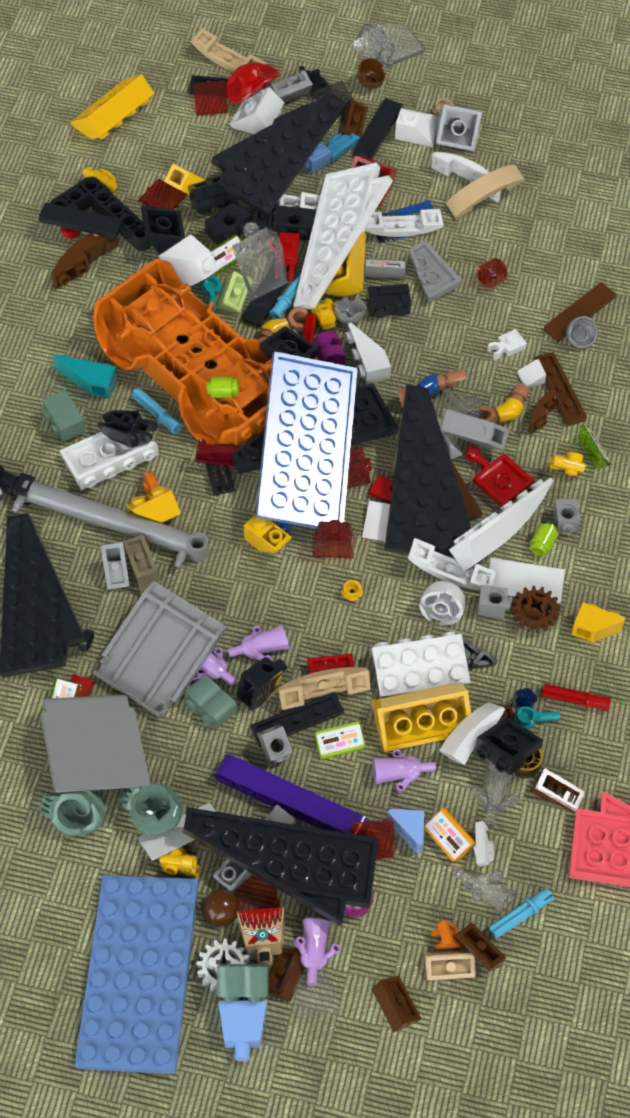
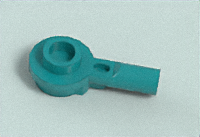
M209 276L202 282L201 288L204 294L208 295V306L211 301L214 303L213 312L216 314V295L221 292L222 284L218 278Z
M524 706L516 710L513 720L524 728L530 729L536 722L559 721L560 713L559 711L537 712L534 708Z

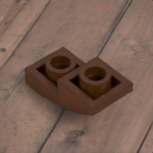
M552 388L539 400L533 410L528 429L530 434L537 429L541 430L546 425L548 413L556 406L557 393Z

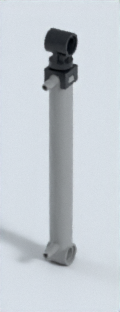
M0 466V488L2 493L14 496L15 502L11 509L14 514L18 513L23 504L29 506L30 503L131 537L144 535L146 542L178 552L174 567L177 569L181 567L187 555L194 562H202L209 556L208 538L201 532L189 533L36 482L34 476L22 472L20 476L5 472V469Z

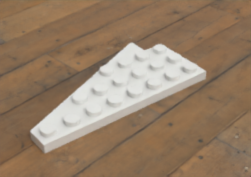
M377 163L325 175L294 301V308L301 307L307 310L316 307L359 235L365 231L366 224L392 184L393 180L389 175L378 178L380 167Z

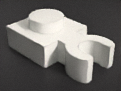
M514 329L499 336L498 342H491L488 345L487 351L496 350L497 352L493 354V359L496 360L501 358L505 352L508 356H511L526 349L527 343L519 332Z

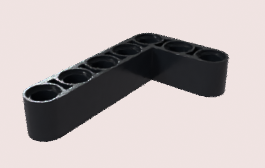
M95 177L83 179L50 202L51 204L83 211L92 207L98 214L122 219L123 224L119 234L138 251H146L151 247L150 242L145 237L143 221Z

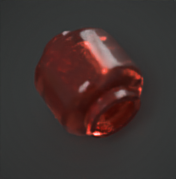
M491 258L482 263L477 271L479 282L488 288H493L504 282L508 274L506 265L498 258Z

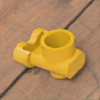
M329 298L324 299L321 303H317L315 308L309 309L311 314L316 315L321 329H331L336 325L333 311L334 303Z
M567 452L565 458L555 454L554 457L550 458L549 468L564 470L565 475L577 477L585 469V463L582 462L583 455Z
M181 847L160 857L161 867L167 874L177 875V873H182L195 878L199 876L200 865L197 864V857L188 855L187 851Z

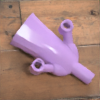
M282 624L264 632H261L260 626L256 625L253 627L251 634L242 639L241 645L227 649L230 658L244 653L251 659H258L260 661L264 657H268L272 661L271 656H264L262 654L289 650V644Z
M221 647L215 648L214 654L210 653L200 668L203 673L198 672L192 682L196 683L206 675L212 680L221 678L230 686L235 684L237 679L226 671L227 664L223 659V649Z
M399 749L393 750L392 758L373 757L375 785L404 779L403 782H399L396 786L398 794H403L407 786L415 781L421 772L436 771L435 762L420 763L417 758L406 756Z
M305 918L302 921L303 937L294 939L293 945L299 949L301 962L308 969L307 985L316 986L317 971L327 964L328 959L340 952L341 947L339 944H332L325 953L331 923L319 918Z

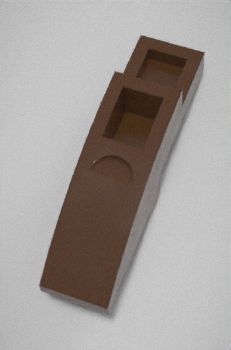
M89 233L73 244L59 259L51 273L53 287L57 289L62 285H66L74 278L84 275L89 271V262L95 261L101 255L119 246L118 237L117 239L100 235L95 237Z

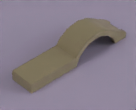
M144 535L122 541L141 595L153 581L162 586L157 567Z

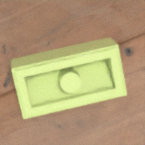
M233 271L225 281L216 308L239 314L251 281Z

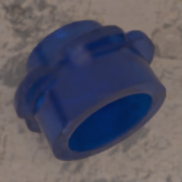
M529 688L518 689L515 693V703L520 708L524 706L531 708L537 702V696Z

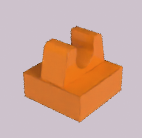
M447 920L437 923L438 927L431 932L432 937L438 938L441 936L442 939L439 944L434 945L436 949L440 951L448 949L457 950L463 947L462 943L455 937L458 933L456 924Z

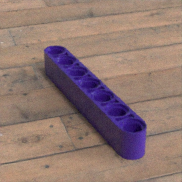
M229 754L224 756L214 774L215 779L220 783L274 808L278 805L289 815L319 829L364 836L371 824L361 814Z

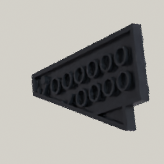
M406 384L384 550L409 553L413 540L416 538L435 546L434 551L450 557L451 552L449 549L452 548V540L469 531L471 525L428 387Z
M28 513L7 517L0 647V675L3 678L65 667L67 646L87 642L35 524Z
M187 807L183 828L184 834L338 925L343 924L345 905L363 908L370 907L378 838Z

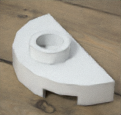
M483 821L475 823L476 843L474 844V852L476 854V864L480 867L489 865L494 859L493 840L488 841L486 830L489 829Z

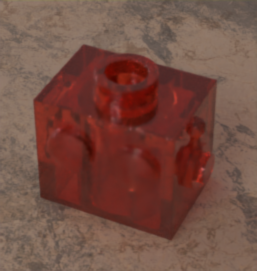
M363 447L350 450L347 489L371 483L369 471H372L370 458L365 459Z

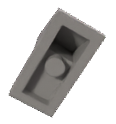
M123 542L100 545L107 590L130 586Z

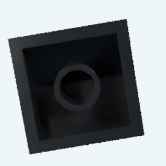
M141 206L145 237L159 254H162L185 238L180 210Z

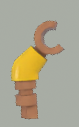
M301 307L295 308L290 311L288 320L280 318L267 321L260 329V335L257 338L259 345L284 326L290 327L291 330L296 329L297 333L301 336L303 334L302 323L305 322V317L308 314L307 310Z
M517 382L511 396L503 404L494 409L487 406L479 407L480 418L495 424L496 421L502 423L515 420L524 409L523 404L530 389L525 384Z

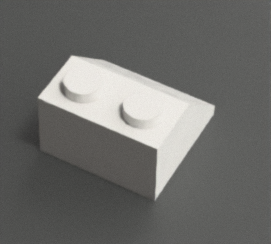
M267 87L242 101L229 125L232 128L255 134L273 124V120L281 114L284 102L270 87Z

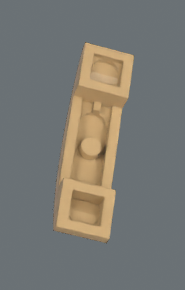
M202 28L191 40V43L204 56L231 72L247 63L266 64L265 61L251 54L245 57L218 43L217 36Z
M515 164L504 166L483 175L462 188L446 202V205L454 218L458 219L472 211L473 206L504 188L510 190L524 182L525 179Z
M362 667L336 668L294 679L278 688L281 709L285 710L302 706L306 699L324 696L332 692L337 693L347 690L350 695L371 690L369 670Z

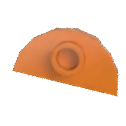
M152 471L143 472L144 482L142 484L147 495L151 493L153 488L158 487V483Z

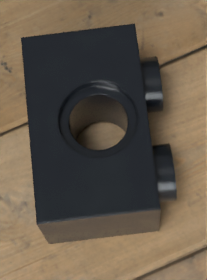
M234 201L205 220V234L219 247L233 238L247 233L251 227V214L237 201Z
M276 205L273 237H279L280 232L300 234V240L309 241L316 209Z

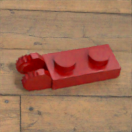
M279 233L276 280H281L282 270H289V281L294 280L300 234Z

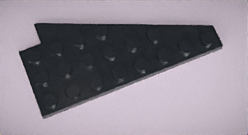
M329 93L214 155L211 163L225 171L219 179L217 187L269 217L340 116L347 103Z
M370 383L356 387L351 445L398 434L399 427L375 385ZM265 430L232 452L231 459L239 474L261 469Z

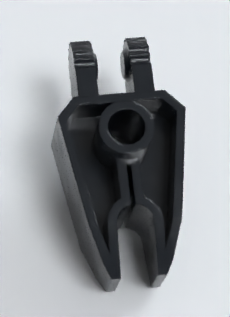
M112 410L102 415L105 422L98 423L101 432L106 437L130 447L139 445L140 441L151 442L153 435L150 432L157 431L159 427L154 421L143 419L139 411Z

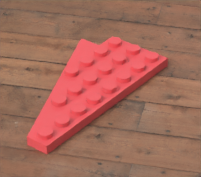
M602 792L600 812L576 809L569 878L630 888V806L607 792Z

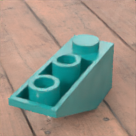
M54 354V365L58 372L89 395L110 399L117 379L115 366Z

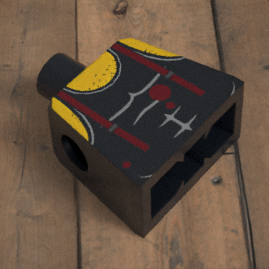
M264 657L241 674L237 698L250 710L256 711L280 687L282 673L287 670L285 662L281 659L273 662L268 657Z

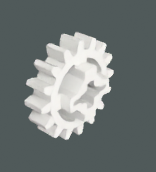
M224 939L223 944L219 945L218 941L214 940V947L211 948L209 945H206L205 950L207 953H199V958L202 961L197 962V968L201 969L197 972L198 978H204L202 985L207 986L210 984V991L213 992L217 988V980L210 974H214L217 977V966L223 964L224 959L226 964H246L249 962V955L243 956L245 948L237 949L236 941L228 945L227 939ZM229 953L234 955L237 959H233L229 955Z

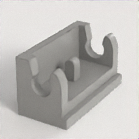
M302 70L295 76L277 83L272 82L267 87H270L283 102H287L308 94L313 84L305 70Z

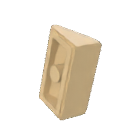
M469 950L424 953L427 981L476 977L475 956Z

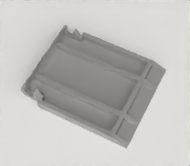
M153 581L143 592L102 653V656L105 658L100 660L101 667L97 671L93 670V675L122 694H126L127 697L161 718L173 702L178 703L228 627Z
M126 694L47 698L42 700V708H45V711L41 714V722L55 793L135 788L150 785L134 707H129Z

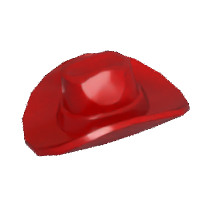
M247 63L239 66L228 78L226 85L227 97L231 103L238 104L264 89L281 74L277 69L261 63Z

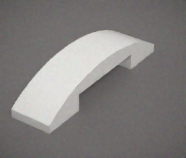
M434 152L432 155L431 168L446 176L454 172L473 182L483 175L490 173L479 164L458 155ZM501 191L488 198L499 202Z
M440 209L420 210L419 215L382 217V212H374L366 224L365 231L380 236L405 237L429 233L443 228L444 224Z
M414 538L408 559L422 570L439 579L472 590L480 591L481 585L492 586L496 571L479 564H475L473 567L463 571L455 559L434 551L435 546Z

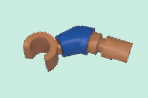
M465 368L448 372L446 376L444 374L437 375V373L428 375L414 386L428 387L430 396L441 393V390L447 389V386L451 388L458 386V381L467 379ZM406 387L398 391L402 409Z

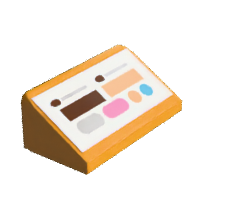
M445 807L424 826L426 832L453 862L464 858L476 843Z

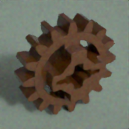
M532 586L531 591L526 587L523 588V593L517 592L516 599L512 600L511 614L514 615L513 621H520L519 628L526 626L527 632H530L532 628L535 629L536 633H539L540 628H543L545 632L548 631L549 625L554 627L556 620L559 619L560 605L557 604L558 598H551L552 591L550 590L545 593L544 587L536 590V587Z

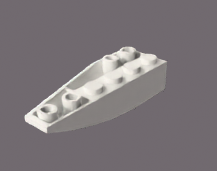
M552 478L545 482L540 479L531 486L533 489L531 492L528 493L525 490L516 496L517 502L513 504L512 501H509L500 508L502 510L500 514H497L495 511L453 541L456 545L450 548L449 551L463 571L481 561L520 530L544 499L553 483Z

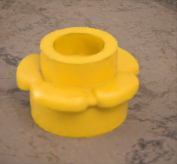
M349 580L342 586L341 595L349 601H356L363 595V589L356 580Z

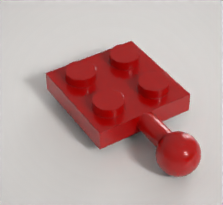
M475 445L467 447L464 452L467 461L476 462L483 468L482 471L473 477V483L500 507L509 501L513 502L516 496L528 490L534 484V479L505 453L492 463H489L481 456L480 448Z

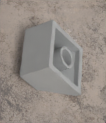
M441 103L437 121L436 144L474 151L482 112Z

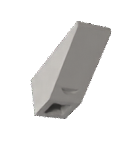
M448 409L444 411L440 426L441 431L486 449L504 450L509 429L495 423Z

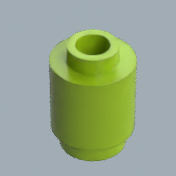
M233 376L211 377V381H207V394H211L212 398H233V396H238L239 380L238 378L233 379Z
M545 523L538 526L530 541L532 553L540 557L550 553L559 535L554 525Z

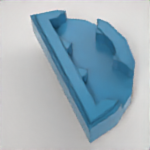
M339 133L333 136L327 145L331 151V162H334L359 143L360 137L352 133L351 135H341Z

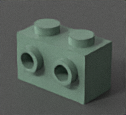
M65 389L42 399V415L46 421L50 420L52 432L55 436L59 435L62 442L86 432L84 419Z

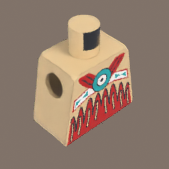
M284 907L237 912L246 954L250 958L257 957L258 964H269L271 966L273 964L272 955H280L283 949L285 929Z

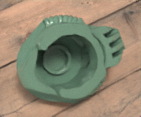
M151 783L141 787V789L137 787L129 788L123 793L119 802L130 814V820L134 827L144 832L146 836L166 834L174 831L184 813L183 803L178 795L168 785Z
M93 790L45 795L40 805L44 816L52 819L53 826L61 833L71 837L96 831L103 825L106 816L104 802Z

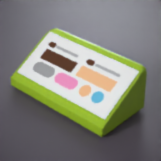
M359 721L315 732V743L321 760L366 749Z

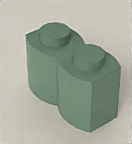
M206 675L185 691L186 705L190 710H196L202 714L201 718L208 726L212 725L218 729L237 712V703Z
M219 964L217 966V997H223L224 1002H236L238 997H248L249 1002H262L263 997L269 996V964Z

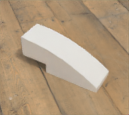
M489 702L479 707L453 730L439 751L449 759L465 765L476 747L477 737L498 723L505 708Z

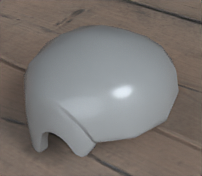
M345 297L341 301H336L333 307L336 319L346 325L348 323L358 324L367 310L366 303L360 298L349 301Z
M587 316L574 318L569 322L566 330L569 342L577 348L590 347L596 341L598 333L595 320Z

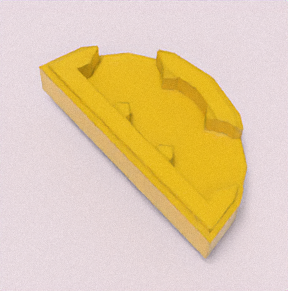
M92 167L83 169V176L86 178H97L113 194L116 193L118 185L113 174L105 169H101V171L92 170Z

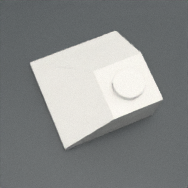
M402 108L396 121L395 139L433 147L436 139L438 115Z
M188 235L158 256L160 260L169 261L184 285L187 283L192 286L220 269L211 252L192 235Z

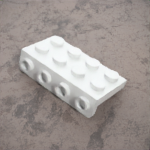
M102 432L60 450V456L81 490L91 488L105 479H111L118 473L131 470L136 465L150 461L159 455L158 445L155 441H140L139 445L130 447L112 441Z
M446 632L441 634L442 637L433 638L432 635L420 637L418 641L411 642L410 639H401L397 641V644L388 645V642L375 644L370 653L373 657L379 697H391L462 682L463 685L470 684L462 634L455 635V632Z

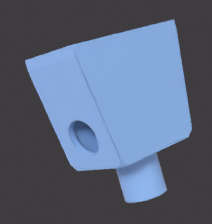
M219 1001V1013L225 1047L235 1048L236 1061L250 1060V1048H259L261 1046L267 1013V1001Z

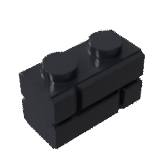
M222 176L188 186L191 207L201 214L209 213L211 208H225L229 203L235 201V197L217 187V183Z
M409 284L367 287L369 317L383 318L386 315L404 316L410 314L411 297Z

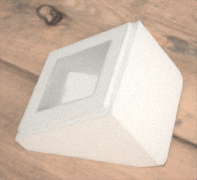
M539 359L517 372L522 384H525L528 388L545 384L546 373Z

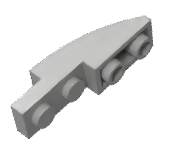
M278 805L265 818V820L287 824L296 823V820ZM227 859L213 877L230 892H233L252 873Z

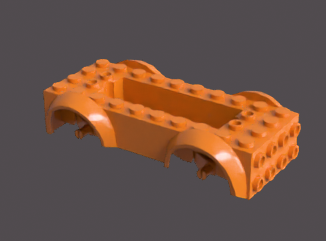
M156 258L94 303V330L100 348L105 356L118 368L123 370L142 369L179 403L181 417L187 429L197 441L204 439L206 444L240 447L265 430L272 358L269 359L259 349L260 345L256 339H244L213 312L214 303L212 301L209 306L200 301L191 292L190 285L187 283L183 284L169 261ZM178 336H187L189 340L184 344H180L176 339ZM194 348L202 349L199 353H193L191 350ZM207 361H215L217 366L214 369H208L205 367V363ZM233 376V379L238 378L239 395L233 396V398H212L211 394H207V381H211V377Z

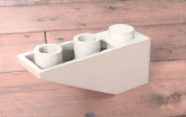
M348 323V332H345L347 344L352 346L353 360L358 362L359 376L364 378L366 384L390 379L391 365L385 350L355 325Z

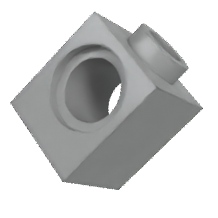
M577 498L555 499L553 515L558 533L571 534L578 532L581 520Z
M481 585L477 615L504 618L505 611H510L511 597H507L508 588ZM492 600H495V601H498L499 603H492L491 601H492Z
M276 725L257 733L267 760H274L275 763L286 760L288 758L287 755L293 753L283 726ZM274 739H279L280 748L277 751H272L271 742Z

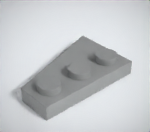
M426 240L409 249L410 259L428 303L461 285V278Z

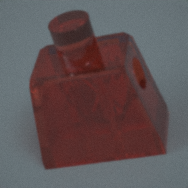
M336 519L318 522L313 535L312 557L354 559L355 537L351 523L340 522Z

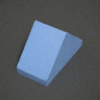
M390 809L387 811L386 821L417 854L421 853L424 836V811Z

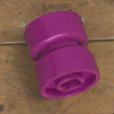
M325 331L314 337L312 344L318 347L317 358L319 361L339 365L345 364L347 358L336 332Z

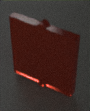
M209 80L205 83L193 84L196 116H214V114L228 113L225 81L211 82Z
M158 178L151 187H147V191L139 198V202L146 206L174 210L184 200L186 193Z
M393 819L351 822V834L379 839L376 859L394 857V841L396 837L394 836Z
M252 876L251 879L245 880L235 889L240 903V911L280 907L276 888L258 877Z

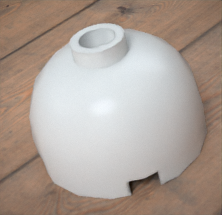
M445 580L436 581L430 584L423 592L419 608L427 620L432 621V619L441 621L439 625H452L461 619L466 600L458 585Z

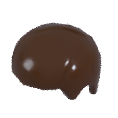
M372 58L362 60L357 70V79L360 84L368 89H376L383 85L386 77V72L383 71V64Z
M217 889L210 892L204 898L201 906L204 920L217 927L230 925L238 917L237 912L240 910L238 898L225 889Z

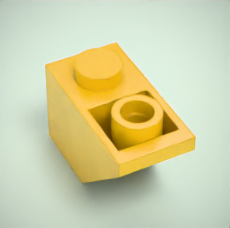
M172 164L164 182L189 194V185L206 181V179L176 164Z
M165 486L155 487L151 490V493L145 496L134 497L131 503L126 505L127 509L133 513L160 523L181 514L172 490Z
M256 514L244 525V539L260 552L277 553L292 539L289 534L271 520L256 518Z
M583 602L571 635L595 642L621 632L626 617L614 611L609 612L601 609L597 605Z

